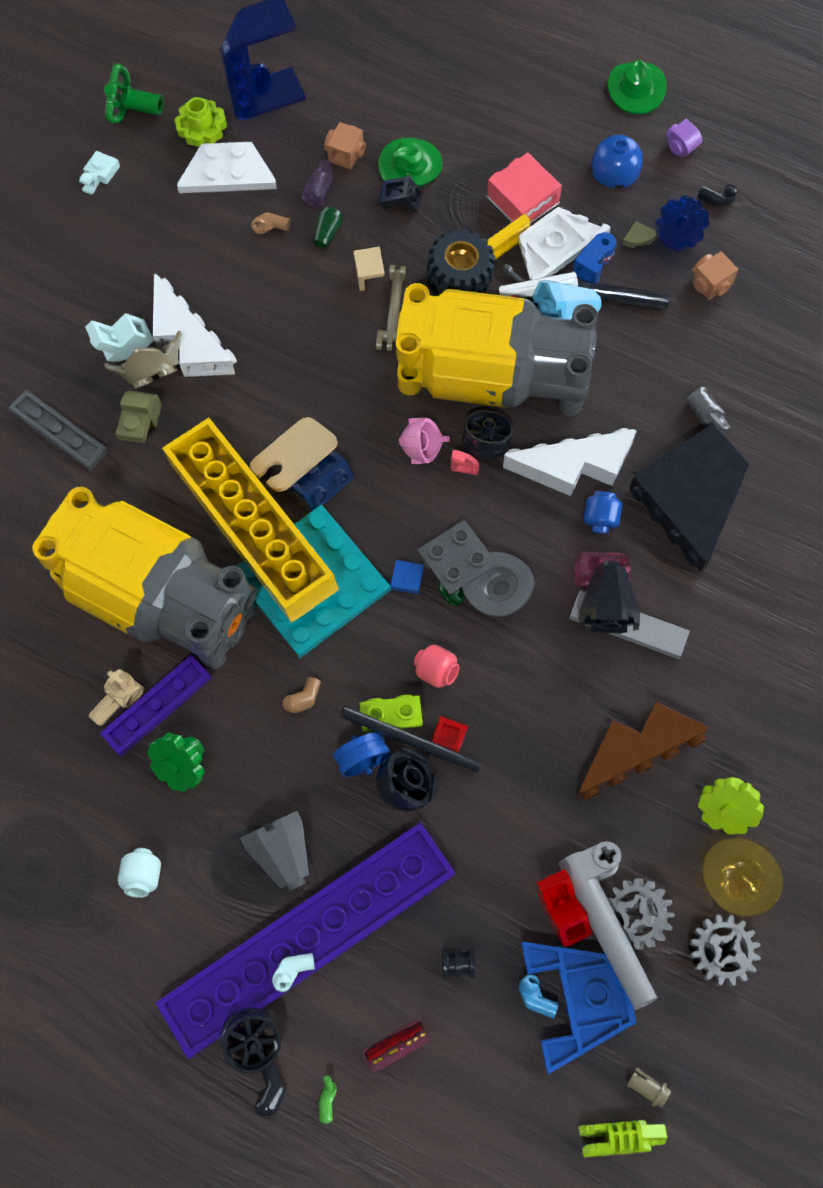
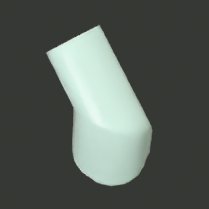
M308 953L284 958L273 974L272 982L275 989L280 992L288 991L298 972L315 969L313 954Z

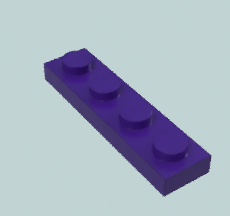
M190 655L100 732L101 736L122 757L211 680L212 677Z

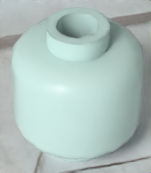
M137 848L134 852L126 854L121 859L118 885L124 889V893L128 896L138 898L148 896L150 892H153L158 887L161 861L152 855L151 850L145 848Z

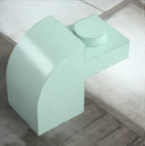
M126 313L112 327L93 320L85 327L91 344L95 349L104 352L107 361H123L130 356L135 348H146L154 341L144 319Z

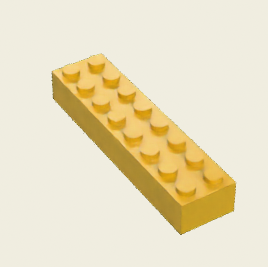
M207 418L162 448L171 466L291 623L339 591L334 574L210 418Z

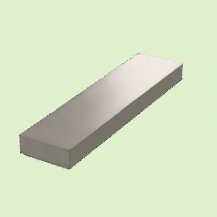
M579 590L569 617L570 620L579 622V610L586 592ZM640 613L639 630L633 631V626H628L627 633L608 634L680 659L690 631Z

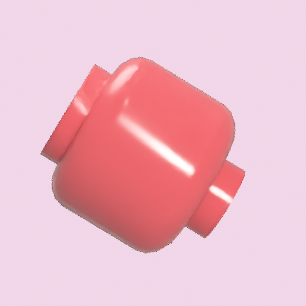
M430 645L424 650H420L414 660L417 677L436 688L451 685L458 676L460 669L459 664H457L456 655L438 645Z

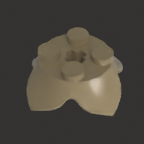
M177 331L173 340L169 344L163 345V347L135 348L125 363L120 366L105 363L104 367L121 376L129 385H133L135 389L154 382L152 376L156 374L160 378L178 371L176 365L179 364L178 348L182 337L181 331Z

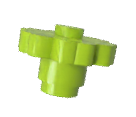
M195 97L179 108L180 115L175 118L178 136L185 138L188 145L200 147L205 142L208 144L216 143L217 140L223 137L222 130L227 127L224 110L217 108L214 101Z
M735 777L716 779L714 786H705L698 802L699 809L703 811L702 820L712 829L718 830L723 828L729 835L745 834L748 827H757L763 817L764 806L760 803V793L751 784L744 783L741 779Z

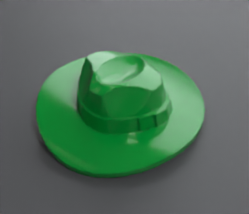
M642 60L623 63L616 66L609 75L608 90L610 97L615 105L624 112L630 114L650 113L660 106L666 94L665 75L660 68L651 63H646Z
M400 138L390 142L382 150L378 161L379 173L384 181L410 176L418 186L426 185L435 180L441 173L443 166L439 150L431 143L417 138Z

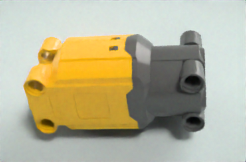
M420 283L411 284L405 290L402 310L398 319L396 356L399 362L397 370L398 388L405 395H414L421 390V387H426L435 399L505 408H515L528 400L529 396L559 400V409L564 415L575 416L581 412L584 399L587 400L597 339L596 323L598 312L592 305L581 304L574 309L572 319L541 315L540 310L529 299L452 289L445 290L439 296H432L425 285ZM412 376L414 379L407 380L405 377Z
M76 487L68 493L33 544L34 555L46 569L50 570L52 579L63 590L65 599L69 603L143 643L166 638L198 655L202 664L209 669H217L225 663L226 652L239 642L245 631L247 620L252 618L256 612L254 600L257 595V589L247 582L243 571L239 567L227 566L221 569L207 561L199 540L124 501L102 506L97 503L91 491L85 487ZM88 502L85 507L78 508L81 503ZM55 549L52 555L45 557L49 550Z

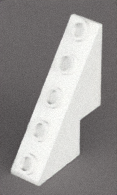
M154 274L153 338L156 346L163 347V345L169 344L176 336L177 331H181L182 337L178 349H180L179 364L184 377L235 374L233 364L237 360L229 349L224 350L220 346L221 342L213 331L208 332L204 328L203 320L197 313L192 314L188 310L189 306L181 295L177 297L173 293L174 290L166 278L161 280L157 274Z
M622 428L610 434H592L584 439L574 440L570 438L552 445L538 444L533 448L525 450L511 449L504 455L503 468L569 496L572 495L581 474L613 486L633 443L636 430Z

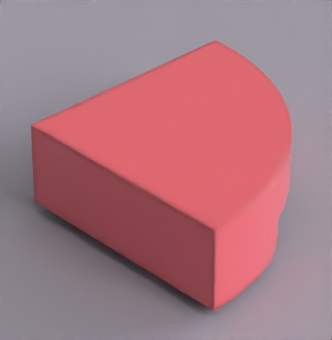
M453 450L451 470L478 475L479 462L467 453Z

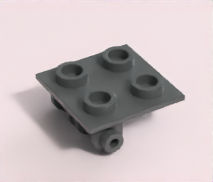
M465 520L417 549L424 559L422 562L425 568L433 571L449 595L497 565V562Z

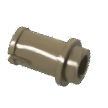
M639 1068L635 1069L627 1083V1087L632 1088L650 1100L653 1107L657 1105L662 1108L671 1093V1090L666 1087L667 1084L665 1082L660 1084L640 1071Z

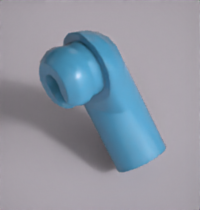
M528 974L524 976L519 983V992L526 1008L554 1019L559 1003L542 996L538 985L539 979L535 975Z

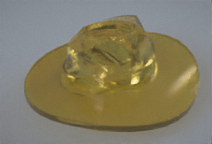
M742 838L722 840L708 851L704 859L703 878L708 892L718 905L730 913L739 916L762 914L773 907L782 894L783 877L777 862L764 848L752 841Z

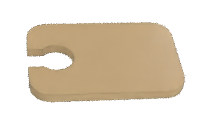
M302 418L251 461L250 469L260 479L266 474L269 467L281 465V472L271 477L266 483L276 492L285 491L337 447V438L313 418Z

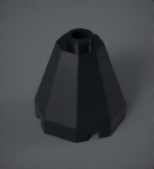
M604 561L601 566L595 567L579 610L580 629L585 630V626L590 625L591 632L615 634L627 633L628 626H633V631L639 630L640 611L626 568L619 566V562Z

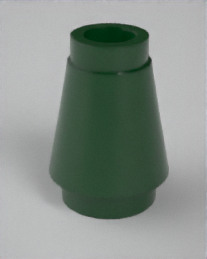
M324 207L318 213L313 240L316 246L321 248L328 247L343 223L341 220L343 215L340 211L332 207Z

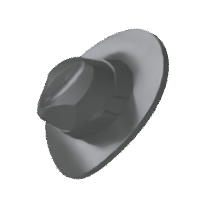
M489 552L497 562V565L463 586L462 589L470 604L481 613L493 617L508 616L520 610L528 602L534 591L535 579L530 568L517 557L502 552Z

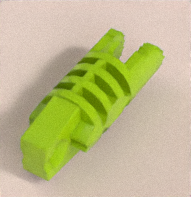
M646 1120L578 1126L580 1136L585 1138L605 1136L606 1142L585 1145L582 1148L583 1157L651 1152V1146L664 1145L667 1140L664 1124L647 1125Z

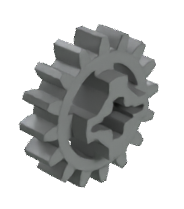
M635 878L633 886L631 881L625 880L623 881L624 889L614 887L613 892L616 897L607 899L612 905L611 907L630 945L634 942L635 949H643L645 942L648 948L655 947L654 938L658 941H664L666 938L662 931L672 930L673 928L667 923V918H673L675 914L667 912L666 908L672 904V900H663L662 897L666 891L661 888L654 891L655 882L647 881L644 886L643 879ZM639 892V894L635 895L634 900H625L629 895ZM654 903L656 904L658 914L656 913L655 908L653 906ZM636 908H639V912L643 914L642 919H639V916L635 914ZM645 927L653 928L649 933L639 936V933H642Z
M721 915L714 916V924L709 919L702 921L705 930L698 927L695 928L693 932L698 936V939L689 941L691 946L696 947V951L689 954V956L693 959L698 958L699 961L694 969L696 971L701 969L706 971L704 980H709L714 976L717 986H721L725 979L729 987L735 986L736 977L741 982L747 981L748 978L745 971L755 973L757 969L751 963L761 960L759 955L754 954V949L760 947V943L752 942L750 939L755 934V931L745 932L743 929L746 922L743 920L738 924H734L733 915L727 916L725 922H723ZM717 929L729 930L725 936L721 937L716 933H712V931ZM740 940L744 945L745 954L741 951ZM729 942L727 952L730 955L721 958L722 949L719 946ZM704 946L708 948L710 956L709 961L706 958ZM725 964L738 968L733 972L720 971Z

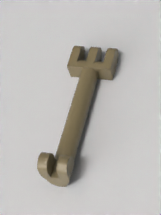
M390 265L389 278L392 281L387 329L386 331L378 330L376 350H382L383 341H387V351H392L393 342H396L402 284L406 276V266H400V270H397L395 265Z

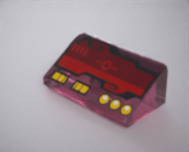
M416 1020L366 1048L364 1055L371 1071L377 1073L430 1043V1038L421 1021Z

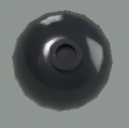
M403 748L386 758L380 765L376 776V787L383 801L392 809L402 812L421 809L436 797L438 791V777L436 772L431 774L427 766L430 763L429 760L418 751L409 748Z

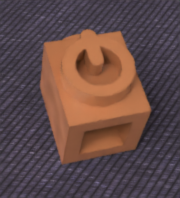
M339 122L336 129H331L328 132L324 144V149L328 152V161L352 170L358 157L363 156L366 148V143L363 141V130Z
M722 251L714 256L707 254L692 268V271L695 273L692 283L699 293L710 300L716 295L721 296L730 289L739 269Z

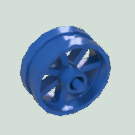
M378 732L360 737L353 735L351 736V741L342 745L333 753L335 762L339 765V771L342 777L345 778L364 772L371 775L373 774L372 769L382 764L391 755L389 747L385 744L383 734Z

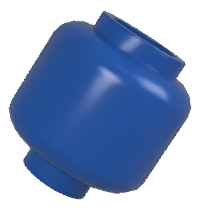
M595 491L593 496L586 499L583 521L586 525L592 527V532L609 534V529H615L620 525L622 502L616 498L617 495L615 493Z

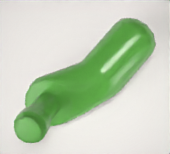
M325 1076L323 1079L325 1086L319 1101L320 1122L329 1124L333 1119L332 1102L337 1092V1086L332 1082L330 1076Z

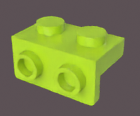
M400 695L394 699L372 698L366 700V702H359L360 712L400 729L423 725L420 696ZM362 726L364 733L375 732Z

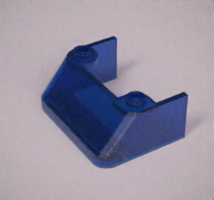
M266 0L240 9L236 13L220 48L231 107L235 116L240 120L250 119L306 100V96L292 67L270 74L266 65L261 63L250 64L247 46L297 30L284 0Z

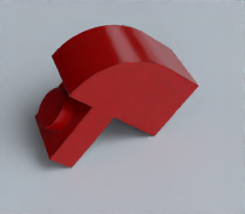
M565 869L537 882L539 889L537 894L540 903L564 948L593 935L588 916L575 896L571 878Z

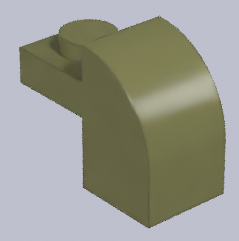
M128 390L120 402L122 413L116 437L118 440L145 444L149 428L156 429L162 403L157 394Z

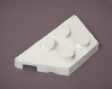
M252 142L201 144L179 180L177 187L179 193L276 189V181Z
M557 207L519 235L518 242L529 279L534 280L554 275L576 259L597 234L602 232L610 233L611 227L604 223L602 227L588 222L589 218L585 216L574 215L568 210Z

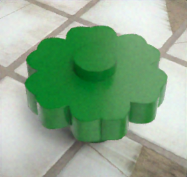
M166 733L163 737H158L149 745L147 755L152 760L150 768L160 781H167L168 786L172 790L185 792L188 788H194L202 781L205 770L200 763L204 749L198 739L192 736L183 738L178 734Z

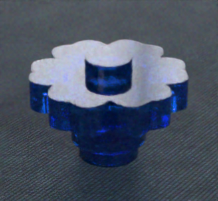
M683 195L679 201L670 199L660 209L662 217L655 222L656 235L663 240L664 245L669 249L682 251L686 245L690 248L695 247L704 238L703 229L709 225V213L705 208L701 207V202L698 199Z

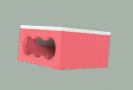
M526 153L522 157L514 159L508 167L500 172H495L488 180L487 198L511 222L525 213L531 219V224L559 204L562 185L529 153Z

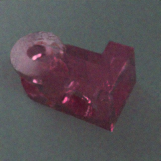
M580 552L574 561L576 586H588L595 567L601 566L604 561L619 562V566L626 568L629 580H631L629 556L622 553Z

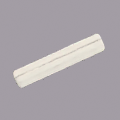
M575 272L503 285L499 287L500 296L508 297L512 295H517L520 298L531 297L538 282L548 280L578 287L577 275Z

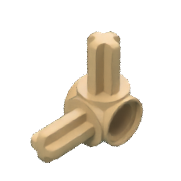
M118 669L116 672L110 670L107 673L109 678L104 685V692L107 695L89 713L90 719L99 726L104 725L120 706L122 708H130L141 698L144 692V687L135 681L130 674L121 669Z

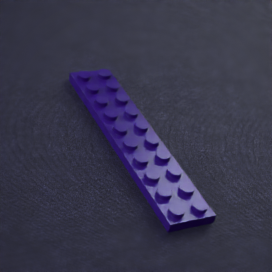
M420 822L156 1002V1005L186 1057L192 1059L220 1039V1031L223 1024L232 1013L249 1007L264 1009L456 876V873ZM312 953L315 969L298 972L288 991H277L273 985L272 978L281 961L286 957ZM243 1022L238 1023L233 1029L241 1025Z

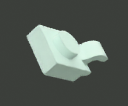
M96 151L83 168L84 173L79 179L80 183L85 184L82 191L92 195L100 182L108 184L120 167L118 159Z

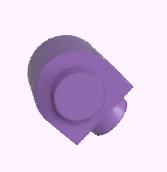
M687 118L679 125L674 124L666 133V137L669 139L667 146L673 154L680 157H686L702 143L701 133Z

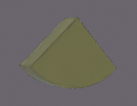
M635 221L623 239L622 245L630 248L645 244L650 245L657 239L659 232Z

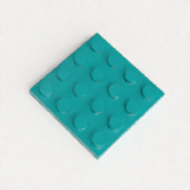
M322 505L294 525L334 574L339 591L291 623L247 564L242 561L236 566L243 571L247 582L257 589V595L254 600L256 605L299 658L303 657L391 591V586Z

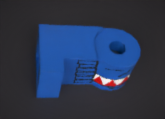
M602 232L590 241L575 259L573 272L576 273L579 279L587 282H599L603 264L609 263L614 256L616 248L615 237L610 233Z

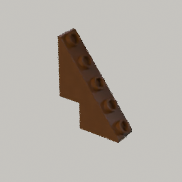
M657 702L653 705L641 732L613 720L576 797H582L584 801L591 799L600 793L599 788L607 784L611 788L627 780L625 775L635 770L637 774H641L654 766L652 762L660 758L667 761L679 755V749L686 745L694 748L707 740L704 734L709 727Z

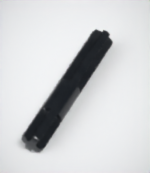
M578 280V287L595 290L601 300L659 309H667L669 306L670 295L668 293Z

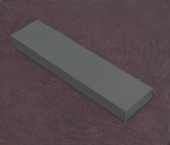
M27 389L8 407L11 414L90 472L108 453L105 446Z

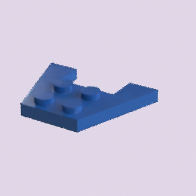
M521 941L527 975L558 969L572 1035L540 1041L547 1075L637 1023L633 1006L606 954Z

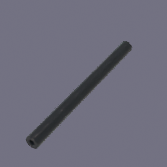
M343 706L341 710V718L477 773L481 767L480 761L350 707Z

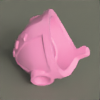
M429 418L408 419L409 424L399 438V445L411 458V464L432 462L438 455L443 442H449L450 437L443 436L437 425Z

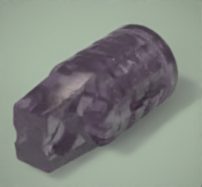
M321 159L316 171L311 172L305 189L302 192V199L307 204L314 207L323 205L333 181L331 161Z

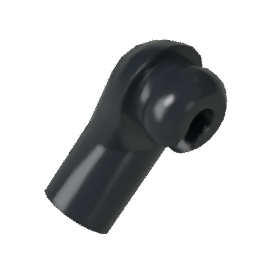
M728 184L724 191L716 192L703 186L698 194V198L719 207L733 203L737 199L738 188L735 185Z
M277 1065L270 1066L261 1071L267 1088L261 1100H258L255 1104V1111L260 1117L274 1115L285 1097V1088Z

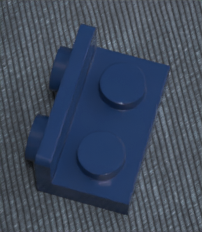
M332 451L289 489L303 498L309 509L313 511L320 505L323 506L354 479V475L346 460Z

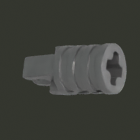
M705 387L697 389L685 400L686 405L694 412V415L698 417L700 423L705 428L714 423L723 434L731 428L723 417L724 411L717 405V402L707 392Z

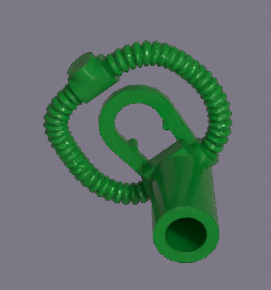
M114 64L109 78L110 83H107L104 87L105 96L107 97L105 117L108 122L112 124L121 122L128 109L158 116L161 115L164 107L163 96L131 89L130 76L127 69L122 64ZM119 72L123 77V84L117 81ZM113 107H118L119 109L116 116H113Z

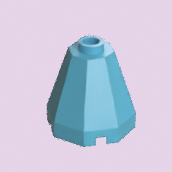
M548 280L538 282L533 294V303H538V309L541 315L572 319L574 309L581 304L592 305L597 312L601 309V298L592 289Z

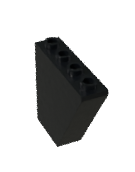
M712 423L634 475L630 486L631 493L638 502H642L647 507L652 520L662 525L666 530L669 540L682 549L687 562L693 567L696 566L702 572L706 569L713 555L749 463L716 425Z

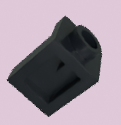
M410 176L382 181L379 204L383 209L406 204L412 212L418 211L422 193L420 187L415 184Z

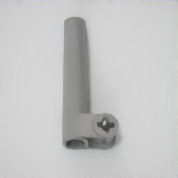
M605 841L582 852H576L567 856L559 862L561 870L565 869L569 874L575 896L586 912L590 926L632 1006L637 1010L649 1005L658 998L599 884L600 881L616 873L621 861V851L618 846L612 842ZM601 856H604L605 859L611 858V864H608L606 860L600 861Z

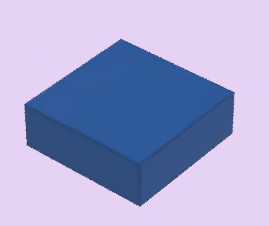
M396 560L391 590L419 595L424 565Z

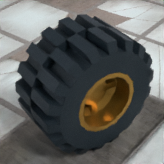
M453 229L452 233L449 234L446 231L442 233L441 238L437 237L434 240V244L430 246L428 254L427 281L430 282V288L433 291L437 290L438 296L448 289L476 293L487 291L491 283L495 261L493 248L491 245L487 246V239H480L479 233L474 232L471 234L467 229H463V232Z

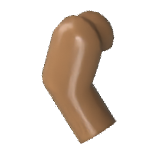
M266 212L255 218L251 223V227L257 234H264L274 228L288 231L290 218Z
M307 677L302 692L288 695L283 699V708L291 713H299L311 708L315 703L321 681L313 677Z

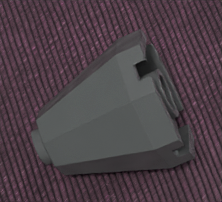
M298 810L240 837L245 850L280 888L287 886L290 891L306 883L304 877L309 875L303 821Z

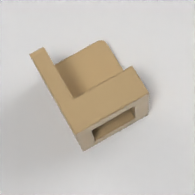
M380 247L354 251L359 290L365 291V279L383 277L385 275Z

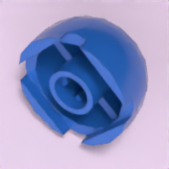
M616 134L602 140L596 147L592 157L591 166L594 178L600 184L609 188H615V185H624V188L636 182L641 174L643 162L640 146L633 138L626 135Z

